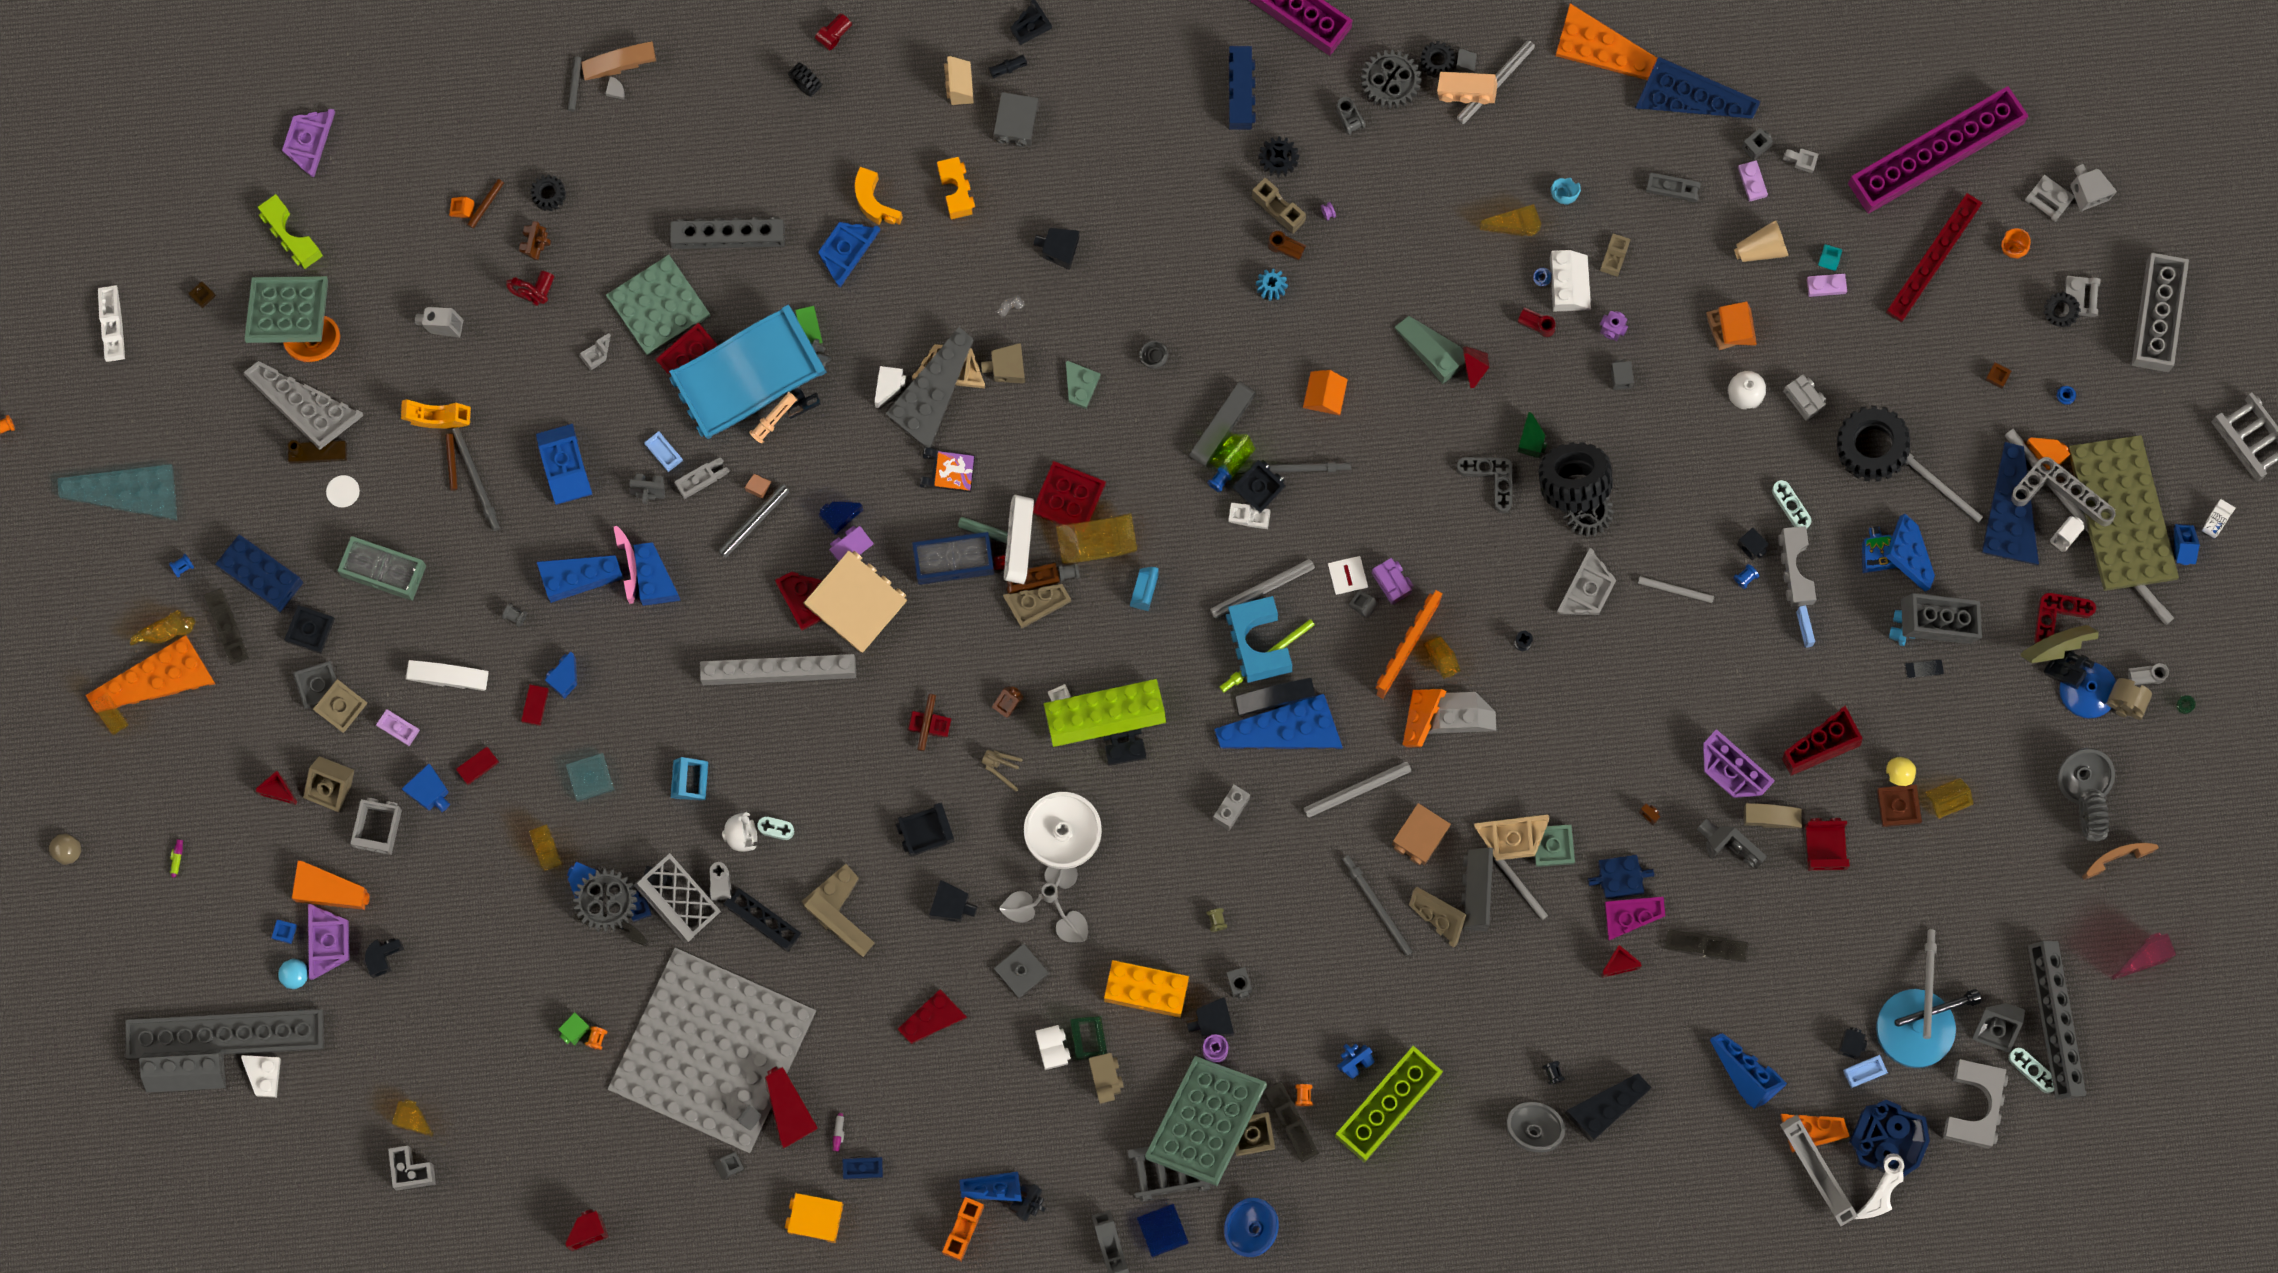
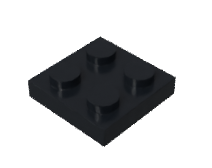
M298 605L284 641L321 654L335 618Z

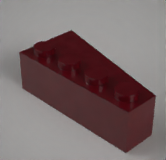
M1846 705L1784 752L1782 760L1790 776L1861 746L1863 738Z

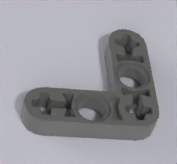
M1461 458L1457 463V472L1462 476L1494 477L1495 509L1499 513L1509 512L1512 507V463L1507 458ZM1474 462H1476V471H1473L1474 467H1469L1467 471L1460 467L1463 466V463H1467V466H1473ZM1487 463L1490 469L1483 472L1479 469V465ZM1493 463H1496L1495 467H1500L1502 463L1505 464V467H1508L1504 472L1501 468H1495V472H1492ZM1505 481L1508 483L1509 488L1501 490L1498 487V483ZM1502 495H1505V503L1508 504L1505 508L1498 505V503H1501Z

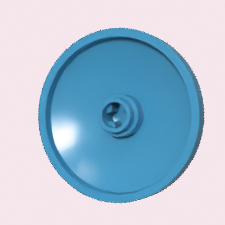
M1910 989L1895 994L1883 1005L1877 1018L1876 1033L1880 1046L1893 1061L1906 1067L1923 1068L1937 1063L1950 1051L1955 1039L1956 1025L1951 1010L1932 1015L1930 1039L1923 1038L1924 1018L1900 1027L1895 1026L1894 1021L1896 1019L1924 1010L1925 990ZM1933 994L1932 1007L1945 1003L1941 998Z

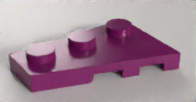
M1664 897L1605 902L1608 941L1664 917Z

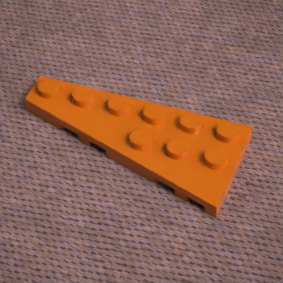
M1570 3L1556 53L1557 57L1648 80L1657 57Z
M185 635L85 696L94 711L98 713L118 708L122 705L139 703V701L152 700L216 683L189 638Z

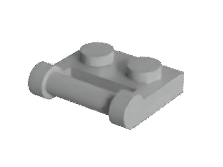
M2044 175L2027 196L2025 202L2028 204L2032 203L2050 216L2052 221L2056 222L2074 199V195ZM2036 195L2040 196L2041 198H2043L2045 201H2047L2048 203H2050L2052 206H2054V207L2057 208L2058 210H2057V211L2053 210L2052 208H2050L2048 205H2046L2045 203H2043L2042 201H2040V200H2039L2038 198H2036L2035 196H2036Z
M2075 276L2066 277L2065 293L2072 295L2079 302L2081 312L2078 315L2098 316L2097 296L2101 279ZM2085 286H2091L2089 308H2084ZM2064 303L2063 314H2068L2069 306Z

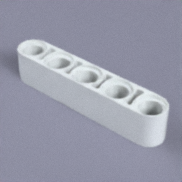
M1013 495L1004 567L1005 581L1024 584L1026 580L1034 504L1033 498Z

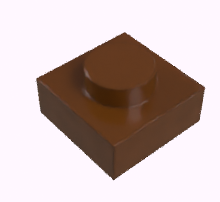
M1995 362L1985 380L2002 389L2012 371Z
M1645 804L1639 811L1652 825L1660 818L1658 815L1659 811L1652 805Z

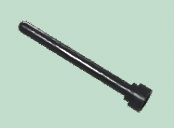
M1977 989L1969 990L1964 994V997L1932 1007V1015L1965 1004L1971 1006L1980 1004L1981 996ZM1924 1010L1896 1019L1894 1021L1895 1026L1900 1027L1923 1019Z

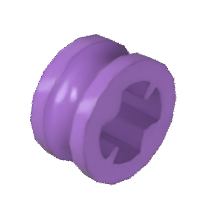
M1330 202L1326 206L1324 204L1321 205L1322 213L1327 221L1330 217H1336Z

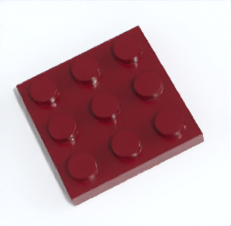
M1053 461L1033 507V515L1085 535L1106 481Z

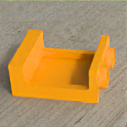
M796 1193L795 1198L791 1197L789 1209H792L791 1217L786 1219L785 1229H788V1234L791 1235L796 1234L836 1243L844 1204L839 1201Z

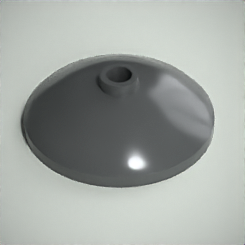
M2094 748L2079 749L2068 755L2060 765L2057 776L2058 786L2062 794L2076 804H2079L2082 791H2087V789H2098L2105 797L2114 784L2115 769L2110 758L2102 751ZM2081 770H2085L2082 775L2079 774Z
M1525 1102L1515 1106L1510 1111L1506 1121L1507 1132L1511 1139L1518 1146L1532 1152H1548L1555 1149L1561 1144L1565 1135V1125L1561 1116L1551 1107L1538 1102Z

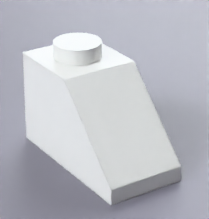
M880 366L875 396L876 408L882 407L901 393V388L905 387L906 376L903 374V369Z

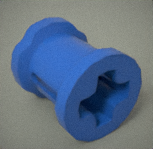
M1219 467L1217 474L1212 480L1209 479L1207 483L1212 489L1220 493L1222 487L1228 480L1232 479V476L1225 469Z
M186 553L174 563H169L177 577H180V574L186 570L195 568Z
M1747 564L1746 568L1739 575L1736 574L1734 576L1736 583L1743 589H1746L1747 585L1754 578L1757 579L1759 577L1758 572L1750 564Z

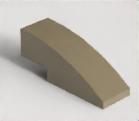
M1746 803L1744 806V825L1762 826L1763 828H1802V810L1787 806Z

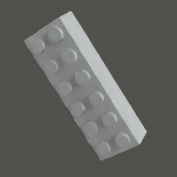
M2151 253L2148 257L2131 366L2163 372H2170L2174 367L2189 259Z

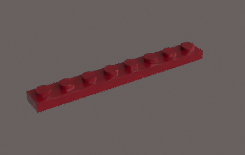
M1966 193L1886 311L1887 314L1901 323L1903 322L1983 202Z

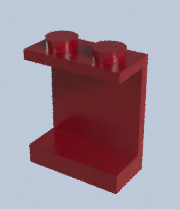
M1813 818L1807 822L1805 828L1808 871L1847 870L1850 867L1849 859L1846 856L1845 827L1847 821H1842L1841 818H1831L1830 821H1822V818Z

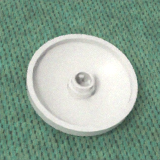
M1056 792L1039 799L1029 810L1024 823L1025 842L1031 854L1042 864L1056 869H1069L1083 864L1096 852L1101 840V821L1096 809L1082 796L1070 792Z

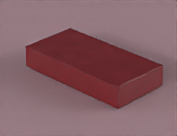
M529 685L521 719L522 723L541 726L549 688Z
M485 747L456 770L466 784L469 785L497 765L499 761L490 749Z

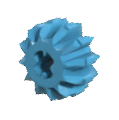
M1274 268L1271 270V273L1268 270H1264V275L1259 274V280L1256 281V286H1258L1257 293H1262V298L1269 296V301L1272 300L1273 296L1278 300L1279 294L1284 296V289L1288 288V284L1285 283L1287 278L1281 277V271L1276 274ZM1270 282H1272V285L1275 283V287H1271V285H1268Z

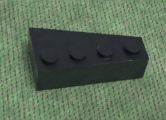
M1637 1073L1568 1109L1565 1114L1592 1143L1652 1087Z

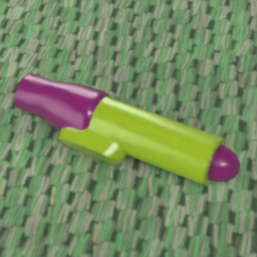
M177 840L175 848L171 852L172 865L170 874L173 878L178 875L183 852V840Z

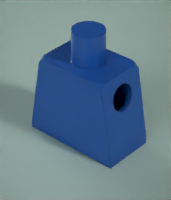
M430 764L402 788L409 797L427 810H431L436 806L443 812L450 806L449 802L444 798L449 791Z

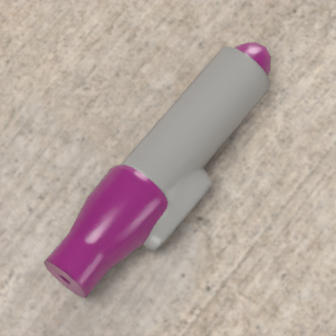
M842 1113L836 1116L832 1150L839 1152L840 1144L843 1143L844 1131H842L844 1117Z

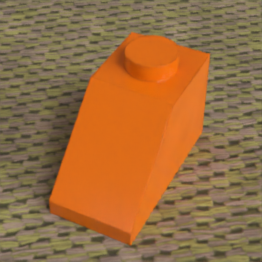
M2029 438L2025 443L2038 460L2049 457L2060 465L2070 455L2068 447L2058 440ZM2043 464L2048 471L2051 470L2047 464Z

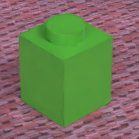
M574 1013L558 1030L562 1033L560 1037L567 1044L571 1042L575 1046L590 1030V1027Z

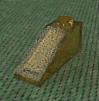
M1533 204L1481 220L1479 227L1480 230L1532 236L1540 231L1541 222Z

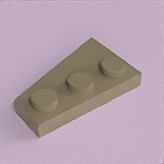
M1063 584L1003 595L1021 629L1072 602Z
M845 864L803 899L802 903L805 905L817 892L835 909L840 911L859 878ZM818 920V922L825 928V930L828 931V928L825 927V926Z
M1416 887L1413 890L1409 906L1425 921H1430L1437 928L1435 931L1440 936L1443 934L1454 948L1458 943L1466 914Z

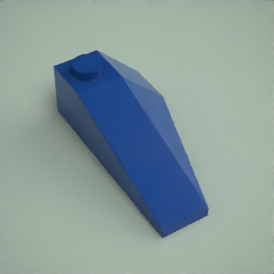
M1723 1033L1710 1039L1739 1094L1753 1109L1767 1103L1786 1086L1787 1083L1769 1066L1765 1068L1756 1062L1758 1058L1754 1055L1752 1057L1742 1052L1743 1049L1740 1045Z

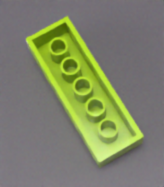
M1157 679L1044 703L1053 747L1166 723Z
M1412 1046L1340 1128L1335 1138L1365 1163L1438 1080L1443 1071L1417 1048Z

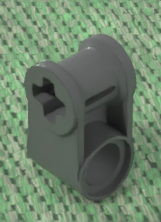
M1349 97L1339 99L1336 112L1347 135H1350L1356 129L1365 128V122L1353 100ZM1347 105L1350 109L1345 111L1340 106Z

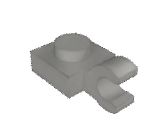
M1802 148L1799 150V153L1787 149L1783 160L1786 162H1796L1794 168L1813 173L1819 154Z

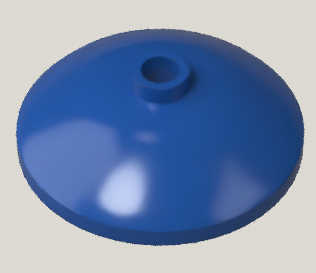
M2094 662L2092 669L2088 667L2083 668L2086 670L2087 675L2078 689L2060 682L2059 686L2060 697L2065 707L2071 713L2088 719L2100 717L2111 709V707L2106 705V702L2116 682L2114 676L2106 667ZM2092 684L2094 690L2089 689L2088 685Z
M1247 1198L1238 1202L1227 1215L1224 1226L1225 1239L1231 1250L1244 1257H1256L1266 1252L1274 1243L1278 1233L1279 1223L1276 1211L1268 1202L1259 1198Z

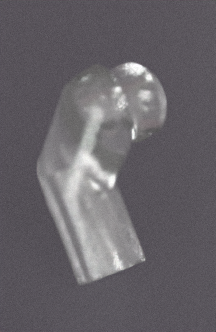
M1018 296L1008 298L1003 302L997 314L1005 317L1011 308L1021 309L1024 306V301Z

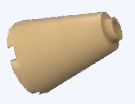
M1777 221L1771 222L1737 243V248L1734 249L1737 260L1741 259L1742 262L1788 256Z

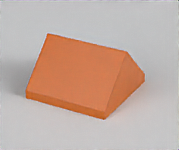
M1748 302L1719 307L1724 344L1756 345L1752 312Z
M1331 370L1311 371L1303 408L1340 416L1348 379Z

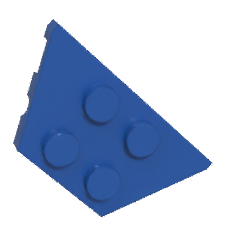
M839 222L818 252L819 256L838 287L843 285L880 232V227H866L861 224L850 225L849 223Z

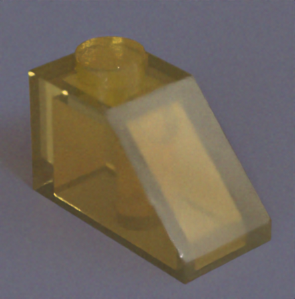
M1441 636L1424 643L1432 663L1443 679L1452 677L1461 671L1455 653Z
M406 1099L405 1102L399 1101L392 1125L433 1136V1131L422 1110L416 1106V1102Z

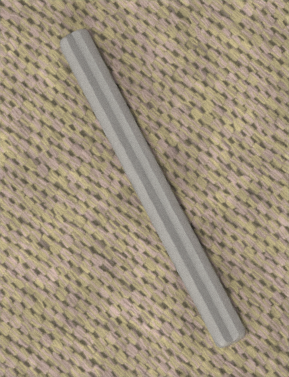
M1527 40L1496 73L1497 88L1534 49L1535 45L1530 40ZM1470 102L1459 113L1457 120L1461 124H1465L1482 104Z
M1308 559L1211 608V614L1214 618H1218L1229 612L1228 607L1249 602L1315 568L1314 564Z
M1408 762L1401 763L1304 807V812L1310 818L1410 773L1411 767Z

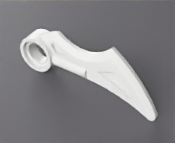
M1893 1153L1884 1158L1885 1173L1872 1197L1856 1212L1858 1217L1855 1219L1871 1218L1892 1210L1890 1204L1891 1192L1895 1186L1903 1182L1904 1163L1901 1156ZM1891 1160H1897L1899 1166L1896 1169H1891L1888 1167V1163Z

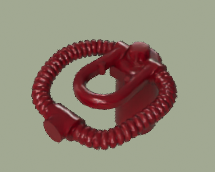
M540 271L535 286L517 277L509 279L506 282V286L513 295L538 306L540 303L544 304L548 301L547 294L555 276L549 272ZM513 286H518V287H522V286H523V287L529 288V290L524 289V288H518V290H516V289H514Z

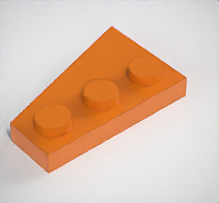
M1781 1114L1780 1116L1782 1122H1785L1795 1115ZM1798 1115L1815 1146L1849 1138L1844 1118ZM1789 1142L1791 1152L1793 1153L1795 1150Z

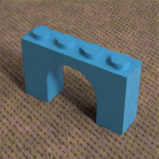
M1273 596L1228 607L1229 614H1226L1228 626L1232 625L1233 631H1231L1233 643L1236 642L1238 646L1235 649L1237 659H1241L1243 664L1240 666L1242 677L1246 676L1249 683L1292 672V662L1288 648L1265 653L1257 652L1250 648L1245 640L1248 632L1255 626L1278 621V612Z

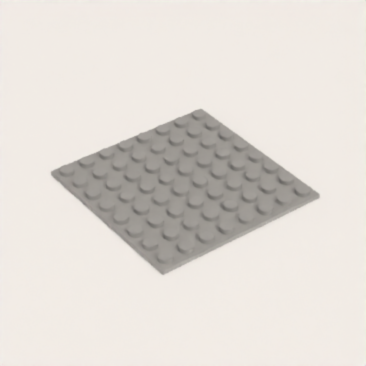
M674 948L608 1090L745 1152L751 1153L772 1108L765 1082V1077L768 1075L767 1071L777 1066L778 1069L783 1067L785 1072L788 1073L816 1010ZM748 1105H751L762 1115L751 1131L737 1121Z

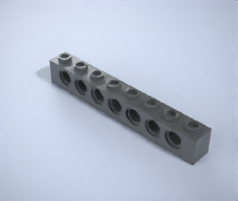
M2041 941L2028 945L2056 1100L2086 1096L2058 941Z

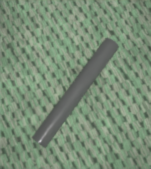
M574 57L568 102V111L572 112L575 111L581 57Z

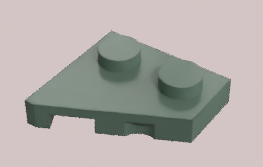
M1067 361L1069 403L1087 409L1101 374Z

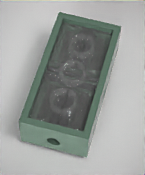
M351 536L338 568V573L343 578L413 601L426 565L421 559Z

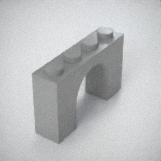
M1959 1059L1956 1062L1953 1081L1973 1085L1981 1089L1988 1099V1111L1985 1117L1979 1121H1967L1948 1117L1945 1122L1943 1139L1989 1149L1993 1144L1997 1143L1998 1133L1995 1131L1996 1125H1999L2001 1121L1999 1108L2004 1104L2005 1095L2002 1094L2003 1087L2007 1086L2008 1075H2006V1069Z

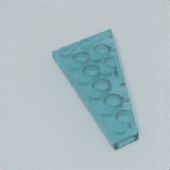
M172 464L58 478V492L61 499L86 502L97 506H107L113 509L149 514L177 521Z

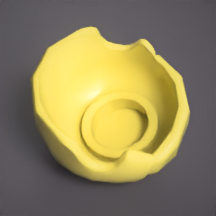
M1896 757L1888 762L1886 774L1889 773L1890 782L1899 786H1907L1912 784L1915 779L1916 767L1908 758Z

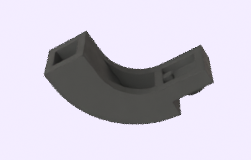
M1108 1210L1092 1215V1221L1107 1272L1129 1273L1111 1211Z

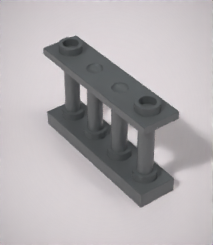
M1149 1147L1128 1150L1129 1160H1133L1136 1163L1141 1191L1135 1193V1198L1140 1199L1141 1202L1152 1200V1196L1197 1188L1199 1191L1210 1190V1186H1214L1202 1180L1187 1184L1186 1174L1177 1171L1180 1185L1168 1187L1165 1167L1156 1163L1160 1189L1148 1191L1143 1161H1145V1155Z

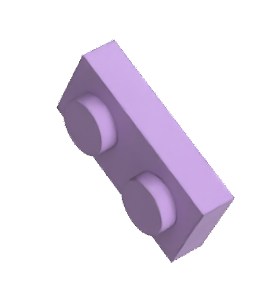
M1757 160L1739 165L1738 170L1749 202L1767 197L1768 193Z
M1845 274L1807 277L1809 297L1847 293Z
M387 709L376 724L378 728L407 746L411 745L420 731Z

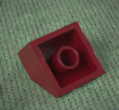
M592 1209L581 1213L582 1216L577 1218L565 1243L570 1251L609 1237L601 1214L597 1211L593 1212Z

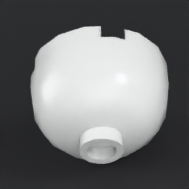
M1753 371L1738 373L1731 379L1728 386L1729 399L1740 409L1756 408L1762 403L1766 395L1764 379Z
M747 812L739 813L729 818L722 832L723 840L733 850L739 852L751 851L756 848L753 844L757 842V830L754 821L749 820L747 817L750 816Z

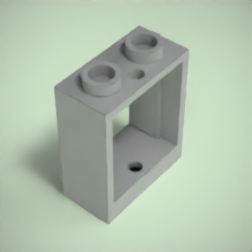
M374 798L361 799L351 846L356 849L392 855L402 812L401 808L397 806V803L386 801V804L378 803L379 800ZM368 809L394 814L387 843L361 839Z

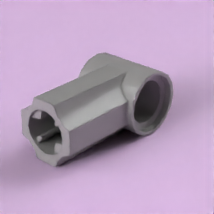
M2161 663L2154 666L2128 669V679L2135 681L2134 685L2161 684L2169 675L2168 667ZM2154 670H2160L2163 673V677H2156Z

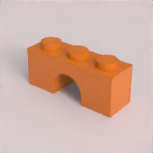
M967 1197L964 1198L951 1234H949L942 1251L943 1255L962 1262L984 1209V1204Z

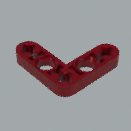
M2055 593L2044 594L2039 601L2034 637L2035 644L2042 640L2039 637L2043 635L2044 630H2047L2045 638L2054 635L2057 613L2089 618L2096 611L2095 603L2084 598ZM2050 598V602L2057 603L2058 599H2060L2059 604H2051L2050 606H2047V603L2044 601ZM2070 601L2073 608L2071 610L2064 609L2063 602ZM2077 603H2079L2078 607H2084L2087 604L2088 608L2091 609L2088 613H2085V609L2079 608L2077 612L2075 611ZM2042 616H2049L2051 624L2044 625L2041 621Z

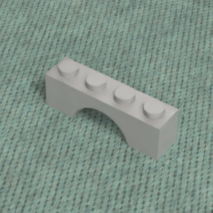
M1806 526L1783 528L1781 534L1778 535L1779 545L1783 547L1781 562L1785 564L1786 568L1783 575L1784 582L1788 583V590H1786L1787 601H1790L1791 607L1814 605L1816 601L1814 581L1804 578L1796 566L1797 555L1806 550L1809 545Z

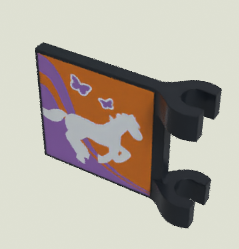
M924 448L923 458L934 459L932 478L921 477L920 488H939L971 493L975 455Z

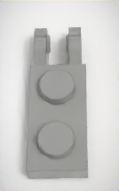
M722 458L706 463L674 482L684 499L729 473L727 467L716 473H713L711 470L724 462Z

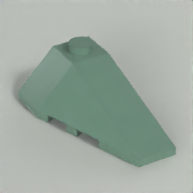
M1408 316L1394 327L1442 384L1466 366L1464 353L1460 346L1414 318Z

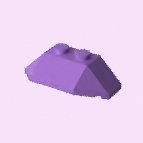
M1717 729L1703 743L1704 773L1733 798L1761 796L1774 783L1775 780Z

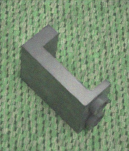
M1002 92L994 130V140L1001 144L1014 143L1019 147L1031 146L1039 99Z

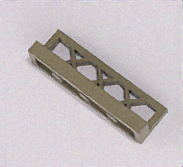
M817 892L803 906L861 958L875 944Z

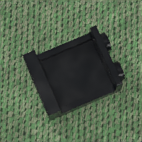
M942 802L935 804L934 808L904 818L898 817L899 823L896 824L899 835L903 834L905 841L902 842L905 853L909 852L911 857L955 842Z

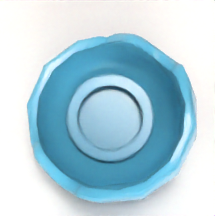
M1559 178L1553 182L1550 188L1553 199L1564 205L1573 203L1581 192L1580 183H1574L1571 178Z
M300 959L285 961L278 972L280 983L289 989L302 987L308 979V966Z

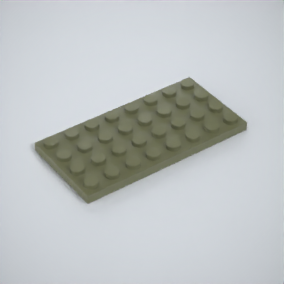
M2142 435L2069 446V458L2074 477L2115 510L2114 520L2109 526L2099 525L2084 513L2104 591L2177 580L2179 576ZM2092 500L2086 501V505H2087V506H2089V507H2094V506H2096V504H2095L2094 501H2092ZM2107 512L2101 513V517H2102V518H2104V519H2110V518H2111V516H2110L2109 513H2107Z

